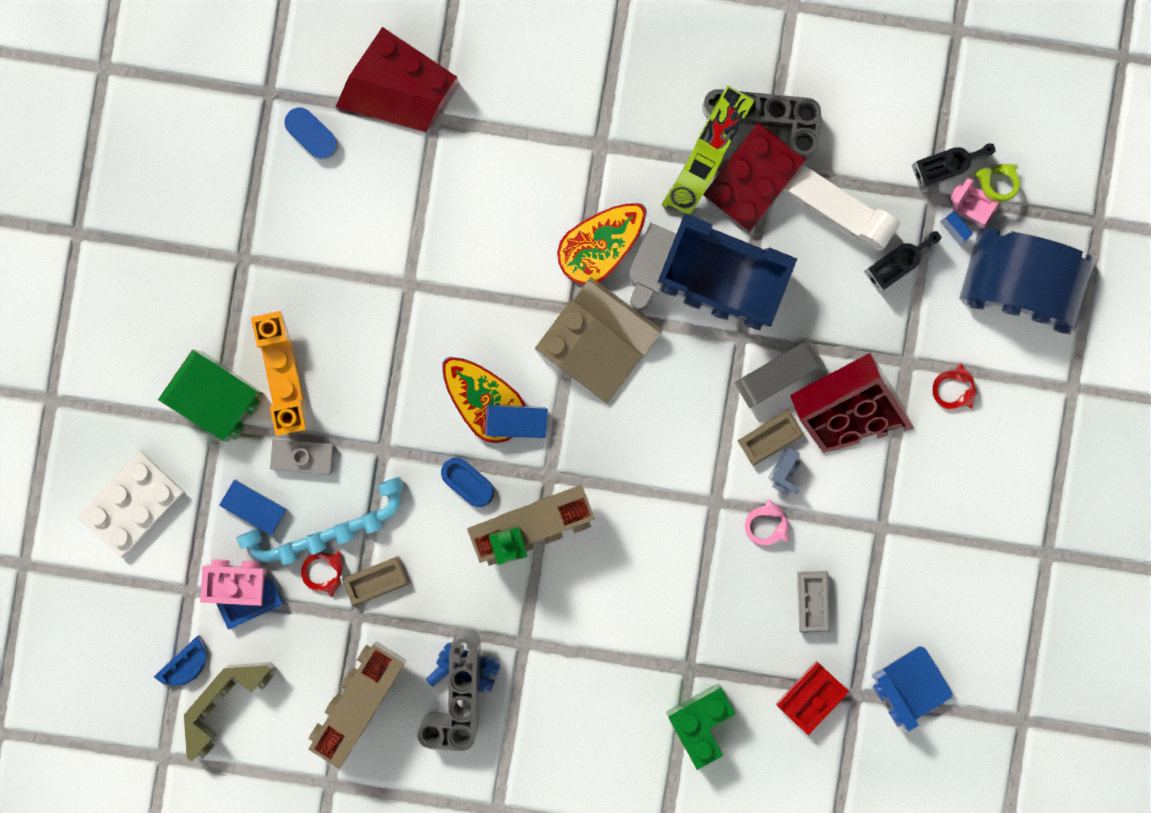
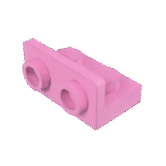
M212 559L211 565L202 566L200 602L263 605L264 577L267 574V568L260 567V562L242 561L241 566H230V560Z

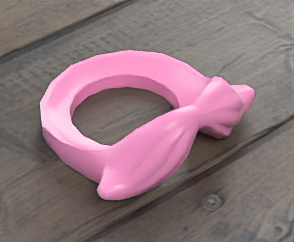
M770 499L767 500L766 505L754 509L746 517V535L754 543L766 546L779 540L789 541V522L785 517L783 509L774 504ZM759 515L779 516L782 522L769 538L761 539L754 536L751 531L753 518Z

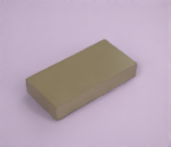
M788 409L738 439L737 442L751 465L754 466L804 436V433Z
M399 556L342 578L352 606L409 584Z

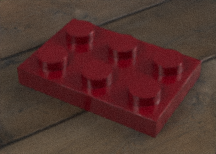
M758 122L706 189L703 196L750 232L806 161V158Z

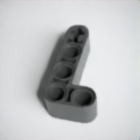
M723 89L712 90L705 96L702 111L706 118H709L714 109V106L709 104H712L714 99L719 100L724 91ZM740 91L754 99L752 104L754 113L746 115L741 124L756 125L759 122L763 126L789 128L788 145L804 158L811 156L819 142L821 107L817 101L805 97ZM774 104L781 106L784 115L780 118L771 116L768 109L769 106ZM807 107L812 110L813 119L805 121L800 118L799 109ZM796 138H807L811 145L810 149L807 151L800 150L796 146Z
M467 628L458 631L451 644L449 653L448 713L430 712L423 718L418 729L417 738L419 743L425 748L466 751L474 743L479 723L481 639L478 633L472 629ZM461 643L467 644L469 649L467 657L464 658V645ZM465 671L469 673L472 678L467 680L462 679L458 675V672ZM465 700L471 707L463 708L458 705L457 701ZM430 726L435 727L439 733L432 734L426 728ZM465 729L470 735L461 736L456 730Z

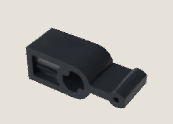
M991 143L971 153L964 148L955 147L916 161L911 166L920 191L957 178L969 169L973 160H985L994 154L996 149L994 144ZM953 156L957 157L961 162L957 169H954L949 164ZM939 168L938 170L926 174V172Z
M934 231L926 235L923 242L917 246L911 243H904L864 270V273L880 293L915 269L921 261L920 251L927 246L930 247L938 243L942 236L938 231ZM900 251H906L910 254L909 266L903 265L899 259L902 257ZM888 268H893L889 272L884 274L882 277H879V275L886 271Z

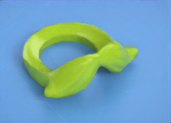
M1000 164L993 169L986 167L974 174V177L980 180L985 196L996 202L1012 200L1020 189L1019 177L1015 171L1018 168L1016 164ZM990 174H1004L1009 177L1013 183L1012 191L1008 194L994 192L990 187Z

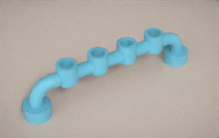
M400 476L377 485L381 496L388 495L389 498L388 505L383 509L367 513L359 518L340 523L332 528L310 534L302 539L283 544L269 551L262 550L259 547L258 543L263 541L259 529H255L236 537L240 549L247 548L250 555L258 561L268 563L280 560L282 565H286L298 560L297 553L308 549L310 555L327 549L326 542L337 539L338 544L355 539L354 532L365 528L367 534L384 528L382 521L388 520L399 510L401 503L399 490L404 488Z

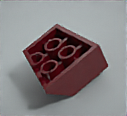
M382 27L348 76L335 107L427 133L460 83L456 75Z
M871 353L856 359L790 395L800 422L823 453L856 445L860 442L861 438L875 434L877 438L888 436V431L903 427L904 431L914 429L896 392Z

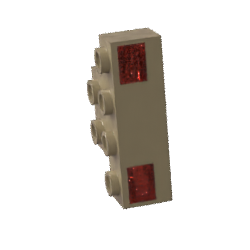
M581 484L467 528L479 562L487 561L488 566H491L497 562L489 534L519 526L526 552L534 549L535 542L544 539L545 544L563 538L562 532L573 528L574 533L590 528V521L595 520V517Z
M377 641L372 647L366 644L357 658L361 665L358 669L353 667L341 684V687L345 689L343 694L337 693L324 712L329 715L323 726L317 723L308 738L312 741L308 750L339 769L365 731L381 701L384 700L407 662L405 658Z

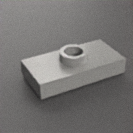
M273 439L270 469L331 474L334 444Z
M828 571L797 572L799 632H830Z

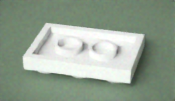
M138 451L77 517L122 558L185 491L145 453Z

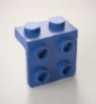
M922 646L914 648L871 675L876 683L872 686L881 701L886 700L892 709L888 712L897 728L902 726L908 732L919 726L916 721L918 718L952 697L950 687L927 650Z

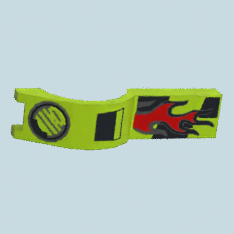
M729 85L725 87L700 132L685 166L661 203L662 206L667 207L668 204L683 212L682 217L684 213L689 215L692 213L713 179L728 146L753 104L754 99Z

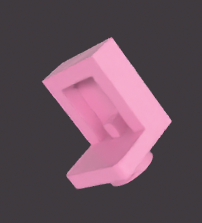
M967 178L963 185L959 184L951 196L953 211L960 217L983 229L986 228L1000 206V202L989 199L983 191L975 188L974 180Z

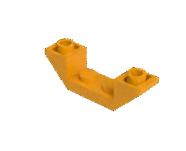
M277 311L253 316L251 321L256 345L262 351L273 403L270 406L275 435L279 436L306 430L305 403L292 341L282 312Z

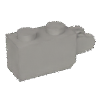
M651 222L628 273L630 282L636 285L630 298V306L635 310L645 309L652 293L659 294L661 286L657 281L676 233Z

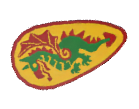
M626 203L613 206L580 222L569 230L560 240L557 250L558 264L563 274L572 282L585 285L590 277L597 282L605 279L621 263L639 238L647 214L645 206L641 203Z
M452 356L445 358L442 362V373L446 390L462 419L472 432L483 441L495 444L512 439L513 437L485 435L487 405L525 406L520 394L506 381L473 361Z

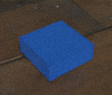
M954 211L940 221L958 244H961L973 235L970 228Z

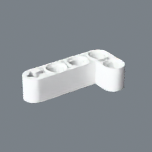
M804 165L798 169L782 190L787 196L875 252L884 250L900 225V221L891 214L881 209L874 211Z

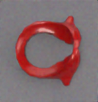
M960 363L957 369L945 371L936 377L932 385V395L935 401L945 409H956L963 406H968L972 409L977 395L974 378L963 367V364ZM947 378L969 382L970 389L966 390L954 402H945L938 394L939 384Z
M337 551L334 555L318 552L308 556L301 567L303 583L309 589L328 592L329 596L333 597L341 584L340 575L343 571L341 552ZM322 559L337 571V576L332 578L331 581L315 583L309 579L307 568L312 561Z

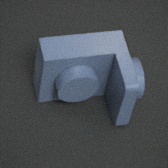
M790 447L785 448L768 477L774 481L772 487L787 496L790 491L797 494L800 488L785 480L787 475L792 477L801 463L797 460L800 453Z

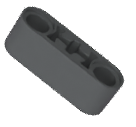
M807 339L737 380L734 384L747 406L751 408L823 366L824 363L810 339Z

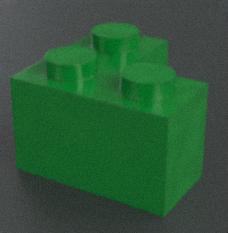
M719 683L666 711L696 770L724 756L710 728L735 715V712Z

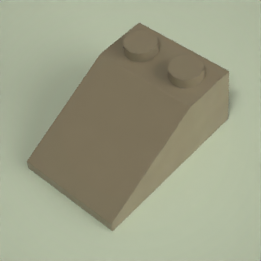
M572 300L569 301L535 347L538 353L606 403L609 402L643 356Z

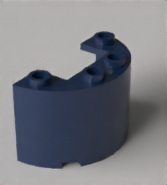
M684 213L657 281L661 286L659 291L673 297L679 295L685 298L683 301L685 305L695 309H700L701 305L712 309L711 315L723 320H728L729 316L743 320L745 326L761 331L762 326L771 327L798 258L770 247L762 249L712 228L713 224Z
M999 229L978 230L959 299L967 301L966 306L979 310H984L985 306L997 305L1001 306L1002 312L1006 314L1020 316V312L1032 315V321L1054 325L1053 330L1059 333L1070 335L1071 331H1076L1095 259L1091 255H1087L1086 259L1082 258L1083 251L1038 236L1014 231L1001 236V230Z

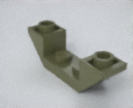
M272 662L228 665L223 668L184 714L187 759L191 762L198 756L203 759L215 746L211 741L217 734L199 718L201 717L205 720L216 708L213 701L219 694L225 697L236 684L232 679L235 678L250 692L257 687L262 690L274 677L270 673L275 667Z

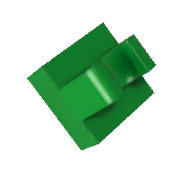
M519 526L489 534L497 565L527 557Z

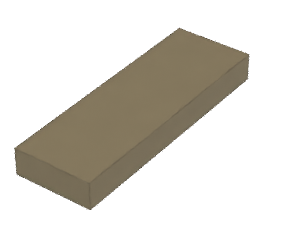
M592 277L587 280L573 300V302L644 356L663 331Z

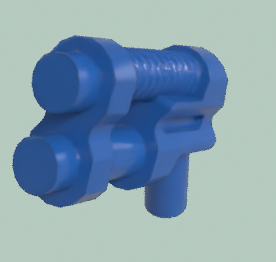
M448 642L444 647L445 650L439 653V658L436 661L438 667L426 678V681L432 687H435L449 674V653L452 642ZM467 649L464 650L463 658L467 657L469 652ZM481 656L480 667L484 668V671L480 675V692L484 693V690L491 692L495 680L489 678L490 673L497 675L501 664L495 662L496 658ZM465 671L458 672V675L462 679L467 680L472 678L470 674Z

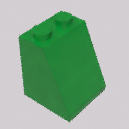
M192 349L158 400L220 440L229 442L231 438L236 440L245 428L243 421L247 415H253L262 403V400L259 398L263 392L207 353Z

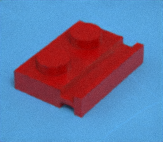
M816 660L779 699L776 706L809 736L850 691Z

